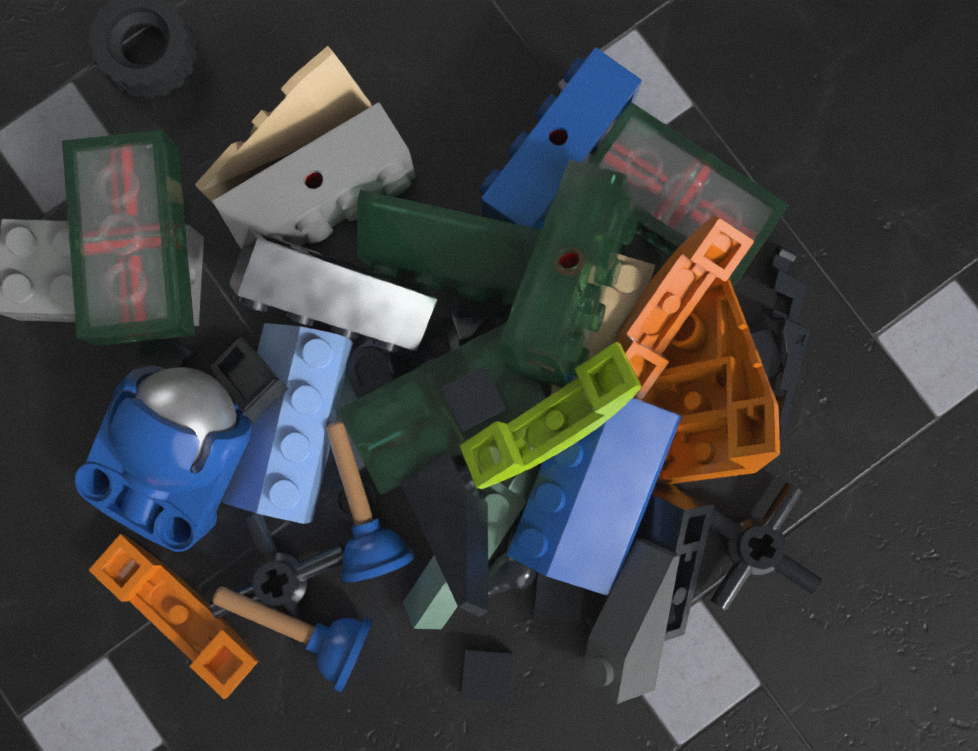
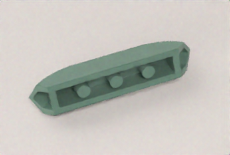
M542 463L502 482L481 489L488 503V560L527 503ZM433 556L403 601L413 629H442L457 608V604L435 556Z

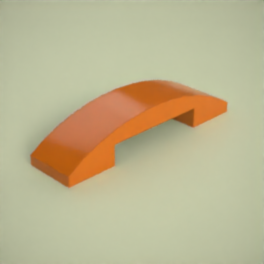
M716 215L692 233L665 262L635 304L616 342L621 344L642 386L635 395L639 399L643 400L669 363L662 355L663 351L717 276L726 282L754 243V240Z
M120 534L89 569L121 602L130 601L190 658L193 663L189 667L223 699L228 698L259 662L235 630L222 617L216 619L213 616L209 604L165 564L125 534Z

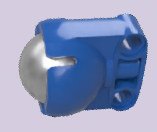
M159 366L133 369L113 391L108 409L86 463L76 472V489L90 504L141 536L175 552L185 551L191 548L216 525V511L251 439V419L243 414L226 389L216 379L202 371L186 367L165 369Z

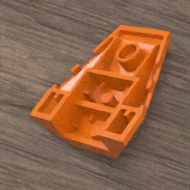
M716 277L663 351L662 355L669 363L643 398L644 401L682 416L656 483L675 484L752 474L780 455L778 403L731 281L728 278L725 282Z

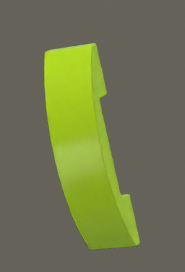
M618 342L613 343L575 368L578 378L508 424L496 421L461 444V451L476 488L483 489L497 484L548 460L593 432L622 409L642 386L621 344Z

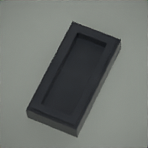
M242 337L238 338L209 368L210 372L226 389L243 414L253 422L288 389L256 350Z

